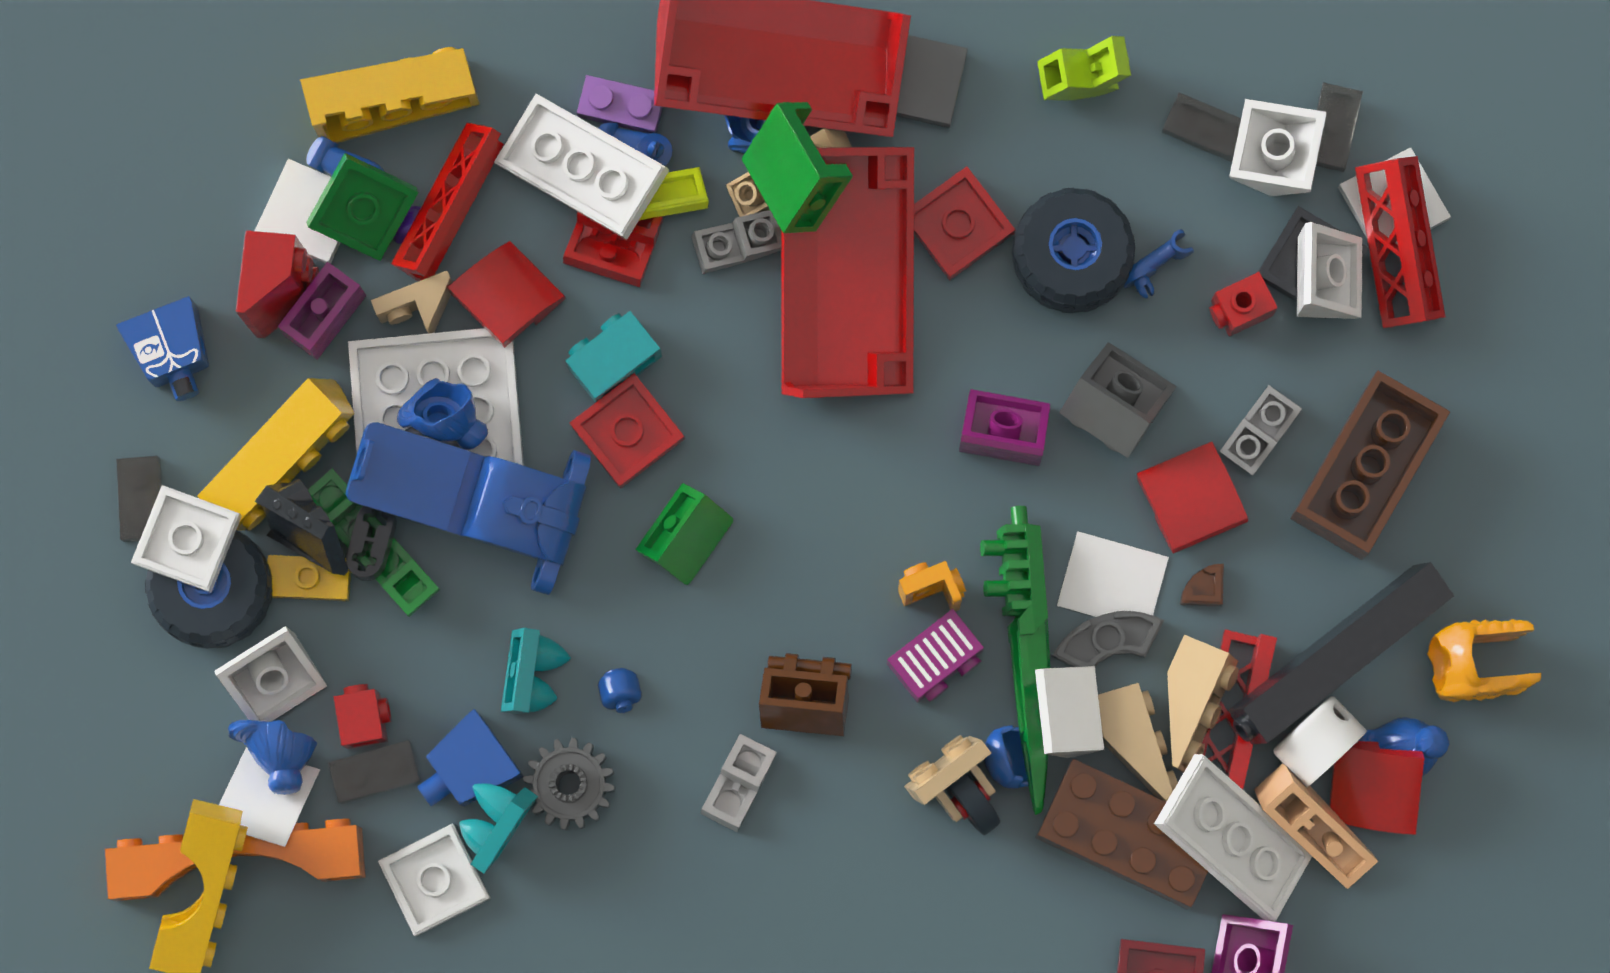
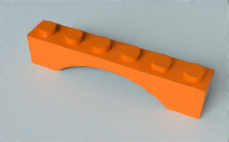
M350 819L325 821L326 828L309 829V823H296L285 847L246 835L242 851L233 850L232 857L264 856L283 860L302 868L318 880L324 882L366 878L362 828L357 825H351ZM184 835L159 836V844L143 845L142 838L117 840V848L105 849L108 899L125 901L159 897L175 881L196 869L197 866L180 852Z

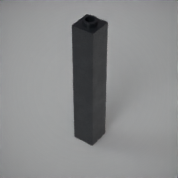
M1428 562L1413 565L1230 708L1228 711L1235 720L1233 727L1238 735L1246 742L1250 741L1251 744H1266L1454 597L1433 564Z

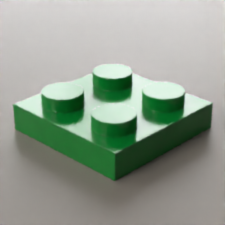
M344 153L306 223L308 228L381 261L419 191L416 186Z

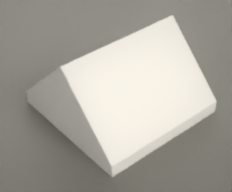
M1245 99L1229 176L1230 179L1269 196L1311 192L1327 115L1326 112Z
M1313 222L1305 223L1298 236L1297 317L1361 318L1362 238Z
M286 626L214 671L248 720L272 722L327 687L296 634Z
M1095 666L1035 670L1044 754L1070 758L1104 750Z

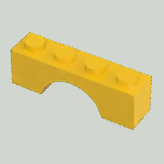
M193 799L180 852L187 856L199 869L203 878L204 891L199 899L187 909L162 916L149 969L165 973H201L203 966L211 968L217 943L209 940L213 927L221 929L227 904L220 903L223 889L232 890L237 865L230 864L233 850L242 851L248 829L247 826L240 825L242 810Z

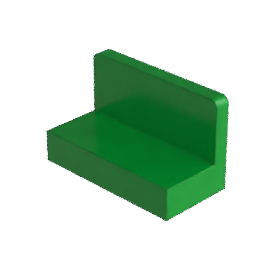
M682 483L635 550L646 559L663 567L683 584L689 585L733 523V517L708 496Z

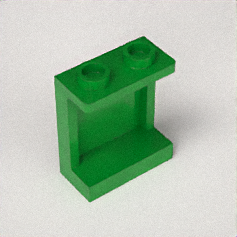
M808 102L777 103L742 157L744 165L783 233L816 232L853 177L846 164H826L803 125L812 111Z

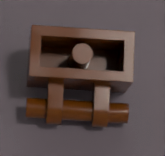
M786 653L785 657L769 656L768 668H764L759 700L761 728L844 736L849 703L848 680L851 679L852 664L836 662V658L823 657L822 661L800 659L799 654Z

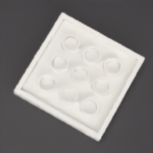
M485 328L348 341L353 411L355 413L356 453L358 452L365 427L373 422L430 438L421 434L413 427H400L397 422V415L403 404L426 382L438 378L440 381L451 384L460 383L466 385L473 395L476 419L487 426L488 435L484 441L476 448L468 451L482 456L504 459L524 466L514 341L504 348ZM439 441L461 448L456 441Z

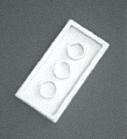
M535 94L494 161L495 164L626 240L669 172V169L659 162L538 94Z
M1195 754L1154 823L1210 874L1266 921L1276 922L1312 858L1298 842L1262 810V807L1204 755Z

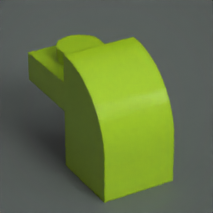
M1111 36L1088 49L1061 48L1037 61L1044 100H1077L1101 96L1118 90V82L1131 76L1125 38L1122 36Z

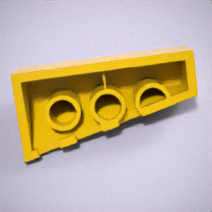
M307 378L197 497L240 513L242 517L236 530L247 529L250 531L255 528L266 516L262 505L255 502L265 486L289 483L301 470L306 472L320 460L322 455L319 451L327 442L333 443L337 441L348 430L349 424L347 421L355 413L340 385L334 379Z

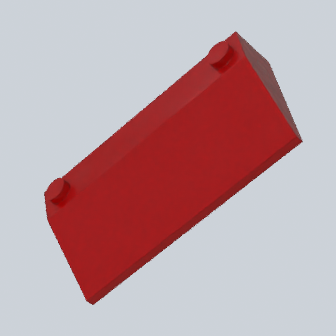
M660 0L657 18L654 105L766 120L777 103L808 102L812 111L803 123L804 126L893 137L911 15L813 0Z
M816 147L826 164H846L853 177L816 232L783 233L781 230L782 394L799 398L913 394L914 147Z

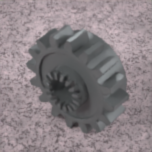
M571 738L567 748H564L559 739L554 740L555 750L551 753L543 747L539 748L540 755L543 757L540 763L529 760L528 764L535 770L534 775L523 777L525 783L533 785V790L530 791L538 796L536 799L538 803L533 807L532 812L538 815L546 811L545 823L549 826L556 819H559L562 830H568L570 821H575L578 827L583 829L585 828V818L590 816L595 821L600 820L599 814L596 811L600 806L610 808L611 804L604 797L606 793L615 792L616 787L606 783V778L614 775V771L612 768L602 769L601 765L607 757L604 753L593 757L594 745L590 742L581 750L576 738ZM569 773L578 775L581 784L577 792L572 795L560 793V779Z

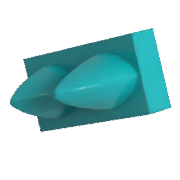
M530 628L512 630L501 712L510 714L536 712L545 709L557 700L553 689L542 679L535 677L534 672L558 668L570 661L571 657L558 643L540 635V630Z
M492 784L473 785L478 803L484 812L496 822V825H493L483 820L467 819L459 823L463 839L468 847L477 854L471 865L483 874L499 859L538 798L536 794L526 787L516 795L503 787Z

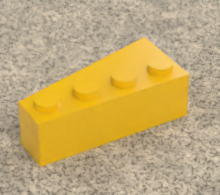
M445 47L434 51L430 55L404 58L398 61L300 79L314 130L318 137L324 136L335 143L480 104L468 59L463 48Z

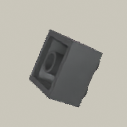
M1108 342L1080 377L1059 413L1069 419L1074 426L1086 430L1104 442L1109 449L1119 452L1128 458L1177 386Z

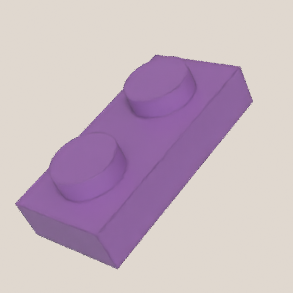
M586 75L577 109V117L600 123L614 122L618 123L619 127L651 134L657 132L663 107L654 105V90Z

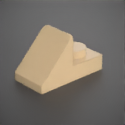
M444 271L371 300V303L380 322L385 323L389 321L391 325L410 319L413 316L412 312L419 310L428 334L435 333L451 296L447 287L453 281L448 271Z

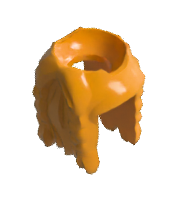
M1485 619L1481 622L1477 620H1472L1470 623L1456 622L1440 630L1432 637L1427 656L1433 666L1434 676L1432 681L1440 700L1457 702L1460 700L1471 701L1476 699L1482 701L1483 699H1494L1501 695H1518L1540 682L1541 673L1479 678L1472 657L1473 644L1517 640L1519 637L1533 632L1534 625L1524 620L1511 619L1502 622L1493 620L1490 622Z

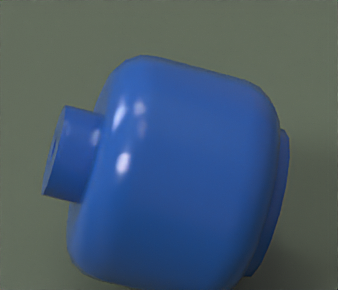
M625 668L610 670L598 682L601 701L606 709H616L618 713H626L632 710V704L639 702L642 697L638 677L631 670Z

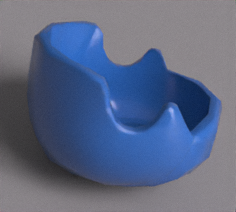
M1009 725L995 729L987 737L985 743L991 752L984 759L985 767L991 778L1004 788L1016 789L1028 786L1019 727Z

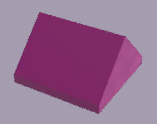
M970 389L959 452L1040 466L1051 403Z
M1222 914L1211 973H1285L1293 925Z

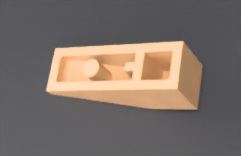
M1283 763L1254 789L1262 810L1345 888L1349 889L1378 862L1372 852L1311 786L1306 787Z

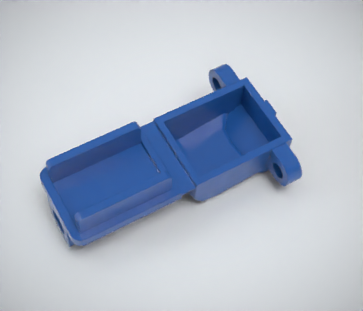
M373 422L364 429L346 488V497L352 503L538 559L532 577L531 590L549 595L554 587L559 568L564 565L571 538L576 535L580 521L578 514L587 487L584 484L589 471L591 456L573 450L568 458L563 477L560 478L504 459L482 456L382 423Z

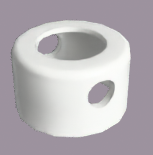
M1331 696L1294 728L1274 748L1273 752L1308 787L1340 759L1367 730L1335 697Z

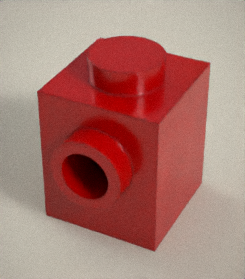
M1257 272L1215 292L1211 300L1213 306L1209 307L1216 326L1219 329L1225 328L1230 337L1273 317L1278 307L1261 273Z
M368 684L343 688V695L333 696L341 746L346 749L388 742L385 723L391 722V711L387 698H381L380 693L376 689L369 690Z

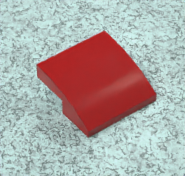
M578 212L577 223L563 255V264L640 288L664 216L639 220L626 240Z
M511 241L482 258L447 287L449 293L504 348L530 324L534 323L537 325L566 299Z
M1212 441L1137 473L1138 482L1155 513L1156 522L1173 554L1248 522L1242 502Z
M1357 741L1333 764L1329 807L1347 825L1376 831L1416 835L1424 767L1423 752L1380 749L1378 742Z

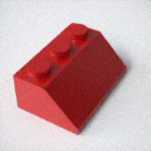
M248 230L245 232L236 313L256 338H266L278 328L277 326L319 273V267L314 266L313 258L309 256L306 248L303 247L296 235Z

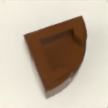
M1224 563L1207 566L1193 575L1182 592L1180 605L1222 606Z

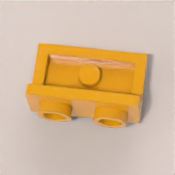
M946 561L928 567L927 562H923L904 571L905 576L899 580L898 587L904 607L943 591L950 610L954 609L955 612L960 610L966 589L957 568L950 570Z

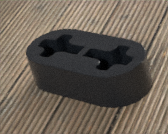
M365 506L360 509L346 555L347 567L356 578L363 581H371L377 579L383 573L396 530L397 520L395 515ZM377 512H381V516L387 521L386 526H378L375 537L371 538L372 526L367 522L368 517L373 518L377 515ZM368 544L372 545L370 553L373 559L376 560L374 566L368 565L365 571H361L362 568L356 562L358 556L364 557L366 555Z

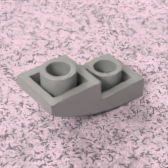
M770 210L737 217L732 223L694 231L691 235L702 274L752 261L781 250L780 228Z
M1268 385L1220 452L1251 475H1254L1301 412L1302 408Z

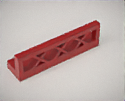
M466 123L391 262L393 266L418 282L435 275L489 174L495 159L504 146L498 140L501 135L500 132L492 127Z
M1418 156L1397 158L1355 167L1383 328L1446 317ZM1385 170L1388 187L1382 197H1380L1372 190L1369 173ZM1384 210L1394 220L1395 228L1389 238L1379 231L1378 219ZM1390 251L1399 256L1402 268L1396 278L1386 271L1385 259ZM1397 291L1408 300L1409 316L1394 317L1392 300Z
M1225 629L1220 650L1229 652L1231 641L1254 646L1251 663L1239 670L1236 679L1237 684L1244 693V698L1268 679L1277 637L1265 634L1255 637ZM1249 670L1245 685L1240 675ZM1220 701L1219 705L1222 707L1221 713L1223 715L1220 716L1217 724L1226 719L1235 733L1233 743L1218 751L1209 737L1211 729L1208 728L1202 742L1205 745L1203 755L1205 756L1208 745L1213 753V756L1208 759L1211 762L1217 759L1225 774L1243 790L1253 744L1250 741L1246 742L1238 735L1233 727L1234 720L1231 714L1227 711L1222 701ZM1231 750L1227 766L1222 755Z

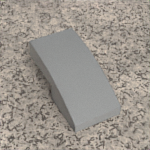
M739 734L700 814L738 832L777 752Z

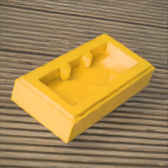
M268 555L267 563L272 575V598L349 601L350 570L343 576L333 574L303 556Z

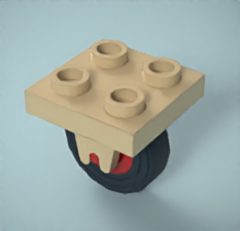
M959 735L941 749L944 756L935 763L930 764L927 760L908 774L911 781L904 787L914 800L924 805L935 797L953 821L958 822L960 819L965 820L967 818L977 831L986 835L1001 822L996 811L989 803L991 800L990 796L996 790L977 766L991 752L981 739L972 736L963 738ZM969 772V774L975 781H972V779L966 773ZM943 790H946V791H947V793L949 794V796L951 797V799H949V797L946 795V793H945Z

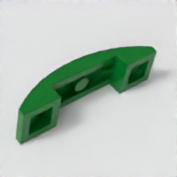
M332 468L314 483L308 491L315 504L319 505L327 514L329 520L335 526L337 536L348 548L357 515L363 506L352 503L347 499V484ZM368 517L367 522L372 526L371 538H374L378 526L382 524L376 517ZM393 538L386 567L376 580L407 616L410 617L440 589L397 540ZM368 544L366 555L364 557H357L365 568L368 565L374 566L376 560L373 559L370 553L372 548L370 544Z

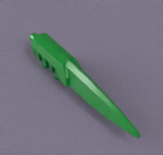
M1014 506L1010 508L1012 524H1005L996 531L997 539L1000 540H981L980 553L981 556H1002L999 576H1003V580L984 581L983 592L985 597H1005L1006 606L1002 608L1003 616H1015L1014 620L1007 627L1008 641L1011 646L1014 690L1023 759L1034 814L1037 815L1042 812L1044 806L1048 754H1044L1035 670L1050 668L1048 610L1041 526L1028 524L1027 506Z

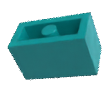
M631 311L627 312L624 316L620 313L615 314L601 326L603 332L591 341L588 338L579 341L568 352L570 357L565 360L568 369L595 403L633 373L638 376L662 357L660 347Z

